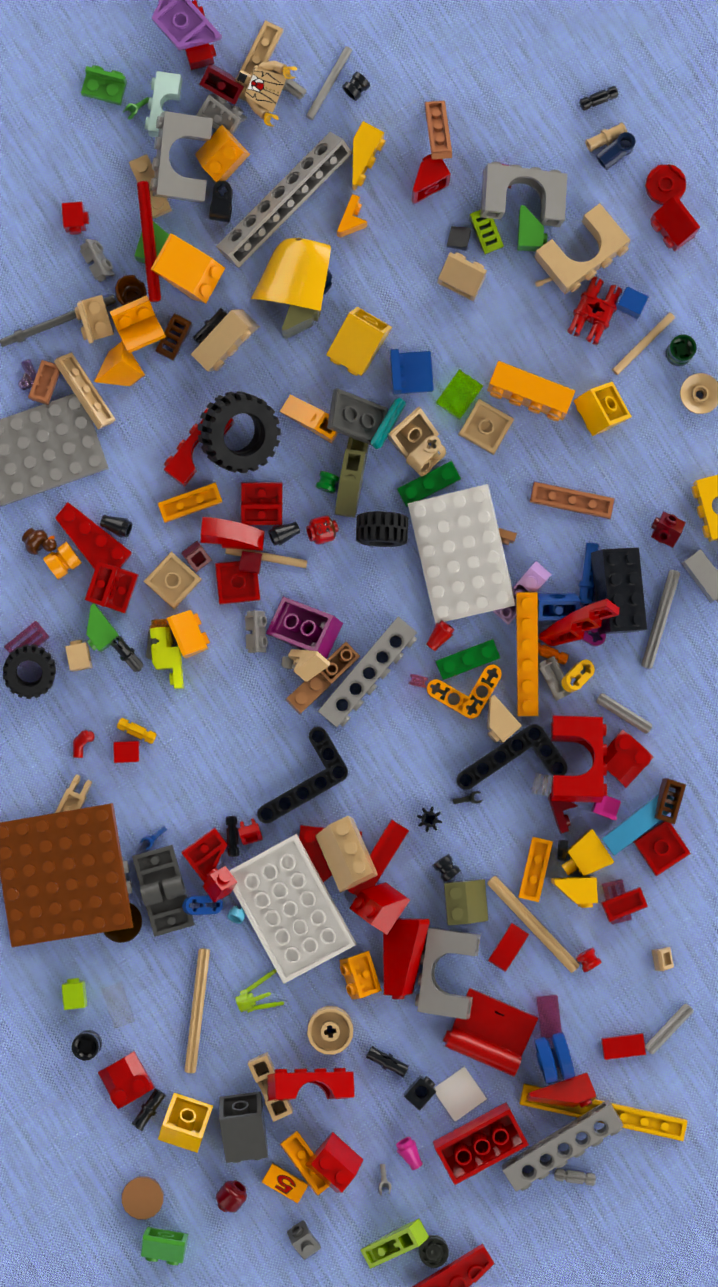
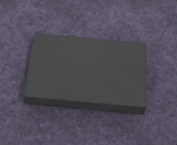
M337 388L333 390L327 428L371 445L370 442L385 418L388 408Z

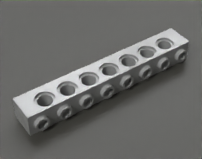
M329 132L216 246L222 255L239 268L352 154L345 141Z

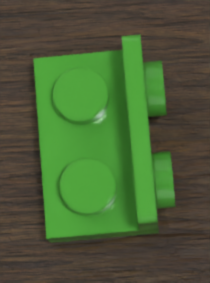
M92 65V67L86 66V76L81 95L121 105L127 85V80L123 73L115 70L111 72L104 71L103 68Z

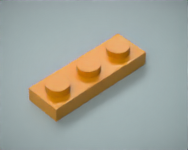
M215 482L159 502L158 506L164 523L218 505L223 503Z
M532 836L518 895L519 898L539 902L553 841Z
M295 1131L280 1143L282 1149L316 1195L321 1194L329 1187L305 1165L314 1153L298 1131Z

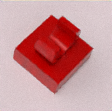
M251 819L252 825L245 826L243 821L240 822L241 828H238L243 845L263 840L260 827L254 819Z

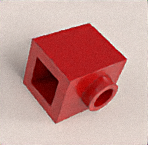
M82 201L62 203L63 227L66 233L69 232L71 235L81 234V231H86V224H89V214L85 212Z
M224 866L219 870L217 868L211 870L207 874L208 878L202 887L215 903L232 892L237 884V880L228 868Z

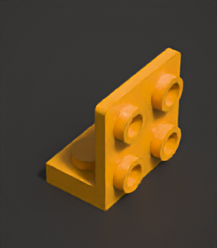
M147 295L109 311L128 353L139 350L166 337Z

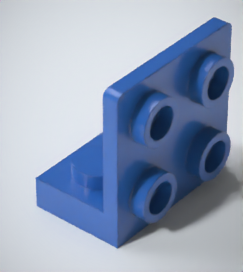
M390 349L393 395L434 391L430 351L399 353V349Z

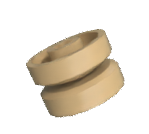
M337 1006L319 1008L312 1014L308 1022L307 1036L310 1044L323 1054L334 1055L342 1052L349 1046L353 1038L351 1017L344 1009ZM329 1025L332 1026V1029H335L334 1032H327Z

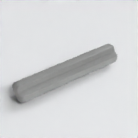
M604 693L600 694L596 702L640 731L647 734L651 730V723Z
M684 1004L645 1045V1049L650 1054H654L687 1020L694 1010L688 1004Z

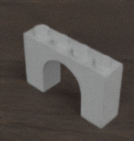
M168 111L162 112L157 117L156 128L159 129V134L154 142V149H157V155L152 163L155 175L150 183V190L153 191V196L198 203L205 201L207 180L187 178L177 174L170 164L169 151L177 139L210 140L213 118Z
M499 162L487 164L483 170L480 217L500 220L505 214L507 188L513 184L521 183L529 185L538 193L541 200L540 223L542 225L560 227L563 224L566 210V173H561L559 170L543 171L537 167L530 169L522 168L520 165L506 166Z
M700 549L681 564L711 603L716 600L718 603V570Z
M428 928L425 940L426 948L421 956L423 971L418 977L420 994H417L415 999V1006L418 1007L417 1012L460 1019L470 1018L473 997L450 994L442 990L435 979V967L439 959L448 953L478 956L480 934Z

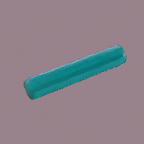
M402 398L394 400L372 438L370 444L375 449L383 446L388 433L391 432L403 411L406 402Z

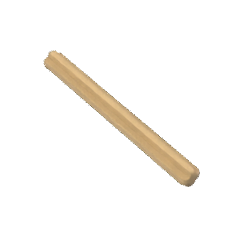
M493 876L487 882L488 886L571 973L579 967V963L497 876Z
M206 948L198 950L184 1070L186 1073H195L197 1067L210 950Z

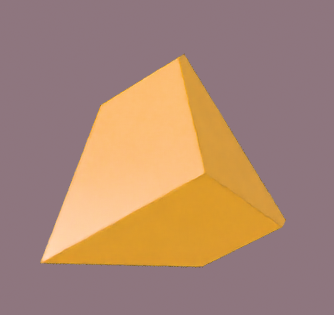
M121 341L107 353L94 382L132 386L145 374L132 352L128 353Z

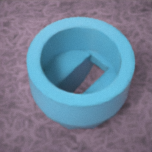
M236 905L229 910L227 917L232 922L241 924L245 918V912L242 907L238 909Z

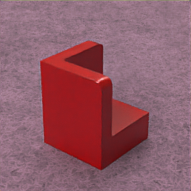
M140 741L114 742V763L139 762Z

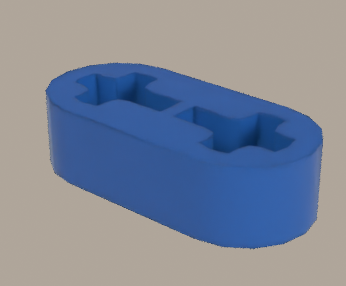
M190 896L184 899L182 908L188 915L218 914L222 910L223 902L221 899L215 902L216 907L212 911V907H205V903L213 901L210 896ZM193 900V903L200 904V907L192 909L189 908V904Z

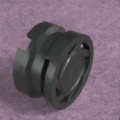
M429 1235V1238L419 1246V1255L421 1261L426 1266L437 1268L447 1261L449 1250L446 1241L442 1237Z

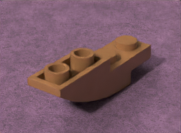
M345 642L327 659L330 665L309 681H304L286 698V701L300 715L360 655Z

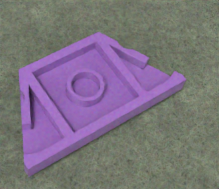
M191 0L158 1L159 4L153 13L152 21L179 51L222 39V35Z

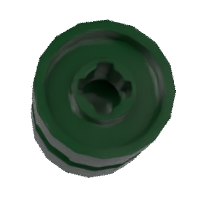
M685 334L676 336L666 350L668 361L675 366L686 365L697 350L694 339Z

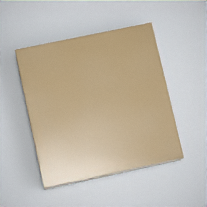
M478 399L458 435L494 455L514 418Z
M171 551L143 582L175 609L202 579Z

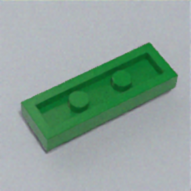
M450 461L426 475L397 488V491L407 508L408 503L420 501L460 481L461 477L453 462Z
M491 639L435 662L442 680L498 660L500 655L494 640Z

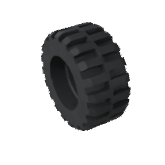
M240 391L236 393L227 392L224 397L221 395L216 397L214 404L210 402L206 406L208 408L207 413L202 412L200 416L203 419L202 424L198 423V430L201 431V435H198V440L203 444L201 449L203 453L208 455L207 458L216 465L234 473L236 471L240 473H247L248 470L255 471L258 470L259 464L262 466L267 464V458L269 456L273 457L276 453L273 451L274 447L279 446L280 441L277 440V435H281V429L276 426L280 422L278 417L273 415L275 413L273 408L268 406L267 402L263 399ZM240 413L248 414L254 423L253 438L245 448L232 451L227 448L224 442L225 426L235 415Z

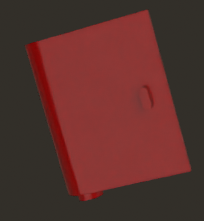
M469 988L466 996L473 997L470 1018L455 1019L451 1031L447 1030L442 1041L445 1042V1047L514 1077L519 1069L523 1052L538 1021V1017Z

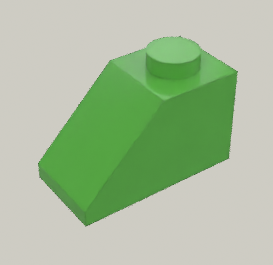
M520 205L517 251L536 252V250L547 243V233H544V226L527 207Z
M93 603L90 606L86 634L89 640L87 642L94 651L98 649V651L102 652L111 645L113 639L117 641L116 637L119 634L97 605Z

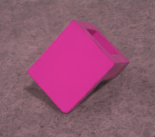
M608 795L604 796L601 803L593 804L591 812L616 821L621 801Z

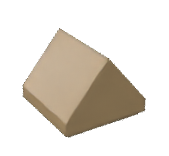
M670 947L652 950L655 971H665L674 968Z

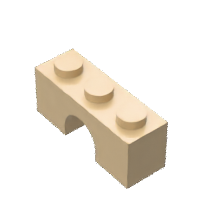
M268 1052L249 1060L247 1064L255 1082L258 1083L262 1091L265 1104L273 1122L292 1114L293 1107L289 1100L268 1101L267 1075L275 1073V1067Z

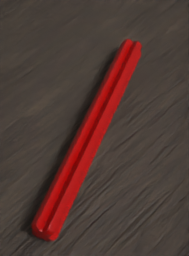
M140 181L137 183L149 301L158 302L161 301L159 275L151 270L157 254L150 188L148 181Z

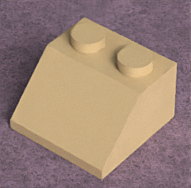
M493 695L488 699L487 729L490 732L487 734L495 743L498 741L504 743L522 725L501 701Z

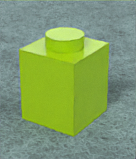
M79 978L67 979V983L62 984L64 1010L88 1006L85 981H79Z

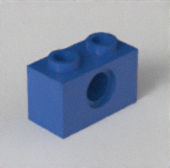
M538 593V621L560 620L580 609V599L576 593Z

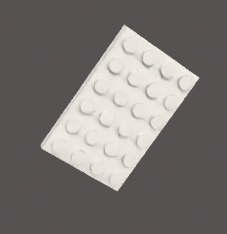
M488 484L408 503L435 624L440 623L441 620L446 622L516 606Z
M297 834L230 870L237 880L233 891L283 984L356 945L352 934Z

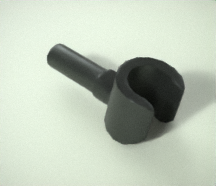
M474 791L470 796L453 799V804L463 802L481 803L483 800H474V795L481 792Z

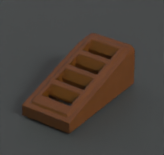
M174 313L164 332L166 337L160 340L156 352L174 361L193 326L192 322ZM176 322L184 326V330L175 326ZM174 330L180 333L181 336L178 337L172 334L171 331ZM168 337L177 341V344L175 345L167 341ZM164 344L174 349L173 352L164 349Z
M668 778L662 779L655 819L675 824L686 784ZM669 787L674 788L675 793L669 791ZM667 795L673 796L674 800L667 799ZM665 803L673 805L672 809L665 807ZM663 810L670 812L671 817L663 815Z

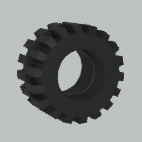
M381 511L364 512L357 515L356 542L377 547H396L407 543V516L400 513Z
M26 644L23 647L15 648L6 658L3 667V680H5L6 687H9L11 689L10 692L13 694H18L20 698L22 696L27 697L26 699H31V697L38 698L41 694L47 693L48 689L53 685L56 674L55 661L51 658V654L47 653L45 648H39L34 644L32 646ZM31 660L38 663L42 669L40 679L35 682L23 681L17 674V668L21 662Z

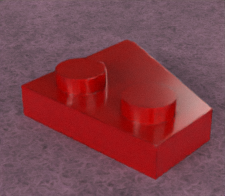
M214 827L182 851L183 856L204 883L208 878L207 874L216 868L221 855L227 847V842Z

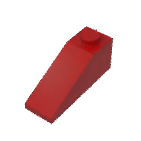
M584 1073L529 1092L526 1099L531 1102L567 1107L580 1105L581 1108H585L593 1104L592 1101L596 1098V1093L588 1073Z

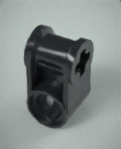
M219 181L214 185L209 213L210 220L230 222L233 190L226 181ZM222 187H225L228 191L224 193V196H221L220 192H218V190H222Z

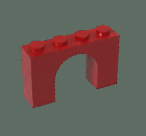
M553 715L551 721V741L575 742L583 745L590 752L593 764L591 769L582 775H553L551 780V801L601 803L603 797L607 796V784H604L603 777L607 776V764L603 763V756L607 755V744H603V736H606L607 725L603 724V717Z

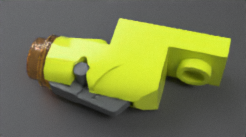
M167 619L151 620L146 657L152 660L157 670L173 669V672L169 673L170 685H174V689H184L181 651L179 646L172 647L171 645L173 640Z

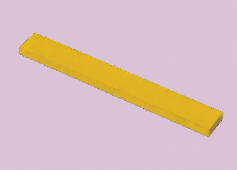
M523 1083L519 1104L579 1118L605 1101L594 1099L592 1101L593 1104L585 1108H581L580 1105L567 1107L531 1102L526 1099L528 1093L543 1087ZM611 1103L624 1125L622 1128L679 1141L684 1140L687 1126L686 1119Z

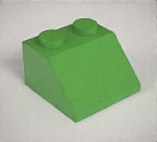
M147 1227L143 1235L141 1256L146 1257L145 1260L157 1262L160 1259L165 1260L169 1265H179V1263L184 1261L188 1234Z

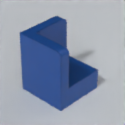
M626 287L617 305V310L638 319L649 296Z

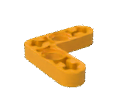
M497 665L487 666L469 696L438 679L428 683L427 693L435 700L466 718L474 719L479 716L501 679L502 671ZM494 668L498 677H493L489 682L493 684L491 688L487 683L481 682V680L484 678L486 681L489 677L487 670L491 671ZM438 683L442 691H445V688H448L450 691L446 693L444 700L440 699L441 693H431V685ZM479 686L487 688L488 694L486 697L481 698L477 696L476 689ZM451 693L459 696L460 701L458 704L451 705L448 702V696ZM472 696L476 700L483 702L482 705L477 703L475 706L476 714H467L468 709H466V706H471L474 700L470 699Z

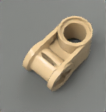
M429 436L408 455L406 463L420 476H424L444 458L446 449L438 437Z

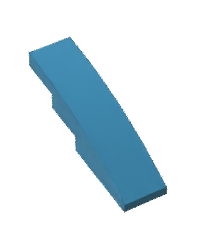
M659 794L601 838L613 856L660 821L655 819ZM667 795V799L673 800L670 795ZM665 803L664 806L672 809L673 805ZM664 810L662 812L663 815H667L670 813Z

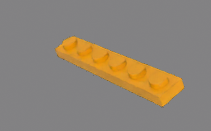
M516 592L517 716H538V593Z

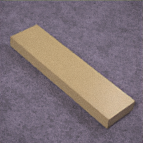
M265 20L240 70L251 74L255 65L259 66L262 62H268L283 33V28ZM244 85L245 87L239 98L246 101V96L244 95L246 85Z
M71 352L56 358L54 361L55 365L97 429L114 423L116 419L73 353Z

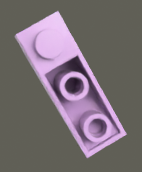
M537 561L512 588L515 602L516 592H537L552 575ZM516 606L494 610L493 612L509 625L516 617Z

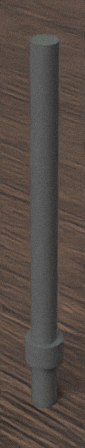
M114 295L104 298L105 306L116 303ZM75 310L28 329L14 331V334L0 339L1 346L4 347L15 342H23L27 337L76 319Z

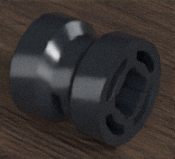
M355 72L350 82H345L342 88L350 98L357 101L361 97V92L366 91L370 87V83L361 73Z
M447 854L432 865L436 871L441 872L440 877L443 882L448 881L461 871L458 866H453V859L450 854Z

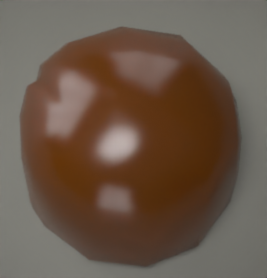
M135 275L123 276L117 281L115 286L116 298L122 305L147 295L144 283L139 281Z

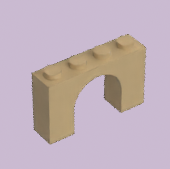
M600 203L587 212L582 219L583 225L598 243L599 253L593 259L585 262L574 261L564 254L553 239L536 250L534 258L564 295L569 291L571 293L576 291L581 286L580 283L585 279L589 281L597 274L596 271L601 267L605 269L613 262L612 259L617 255L621 257L629 250L628 246L631 240Z

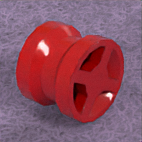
M593 947L576 957L577 962L582 964L584 973L602 963L600 958L596 957Z

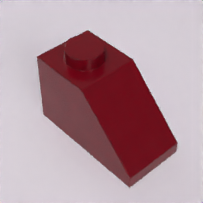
M213 64L207 67L199 83L200 86L234 105L245 87L237 82L231 74Z

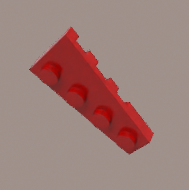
M69 502L66 503L55 517L94 569L98 561L121 568L133 554Z
M482 1243L413 1287H470L495 1263Z

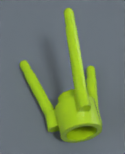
M276 969L267 973L248 988L241 990L240 995L235 997L241 1013L284 1005L283 1001L256 1005V1001L271 996V992L254 997L253 993L249 994L250 991L277 972Z

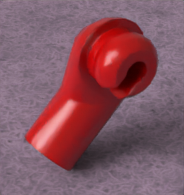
M84 730L74 739L73 758H83L84 745L94 740L95 736L92 731Z

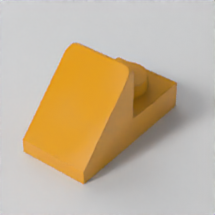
M352 194L338 227L337 236L340 238L367 227V221L354 216L359 215L362 207L360 197Z

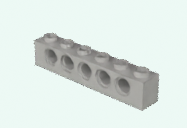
M397 617L318 712L336 728L339 725L343 727L351 718L348 714L353 709L357 711L364 703L361 700L366 693L370 695L376 689L377 685L374 683L379 678L383 680L391 671L388 668L391 663L397 664L403 657L402 650L406 646L410 648L417 640L415 637L417 632L400 617ZM392 637H399L402 641L401 646L397 648L392 647L390 639ZM378 653H386L388 661L383 664L379 663L376 659ZM366 668H372L375 671V676L372 679H366L363 676V671ZM352 684H359L362 691L359 695L351 694L350 686ZM341 699L348 702V708L345 711H340L336 707L337 702Z
M606 1100L502 1164V1171L516 1192L520 1189L521 1191L526 1190L532 1185L531 1182L534 1180L544 1179L550 1174L549 1171L552 1169H559L565 1166L567 1160L572 1157L577 1158L585 1153V1149L591 1145L595 1147L603 1142L604 1137L609 1134L613 1136L620 1132L621 1127L624 1126L622 1120L610 1101ZM597 1121L605 1123L602 1129H595L594 1124ZM580 1132L587 1134L584 1140H577L576 1135ZM566 1143L569 1145V1148L566 1151H560L558 1146ZM548 1154L551 1156V1159L548 1162H542L540 1157ZM530 1165L533 1167V1170L530 1173H525L522 1171V1168Z

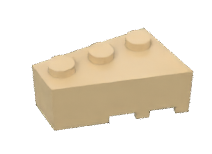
M243 309L231 310L191 355L207 372L218 371L225 364L224 361L238 350V347L260 326Z

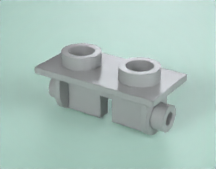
M86 239V243L80 246V252L87 264L94 261V264L89 268L95 280L102 282L106 279L105 276H114L113 266L105 258L101 244L96 240Z
M248 611L247 616H245L246 630H252L253 634H246V649H248V653H266L268 640L265 628L267 625L265 611Z
M555 656L538 664V669L541 671L556 701L571 694L562 687L561 682L565 675Z

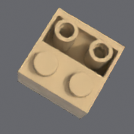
M450 252L437 283L474 302L485 280L487 270L478 262L471 263L467 261L466 257L458 252H455V254Z

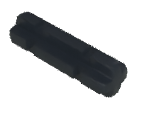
M616 86L607 88V91L604 89L594 93L589 98L584 97L580 99L581 109L587 110L591 106L594 107L607 102L609 98L611 100L617 98L619 94Z
M227 816L228 856L236 857L239 856V847H237V844H239L238 828H236L237 817Z

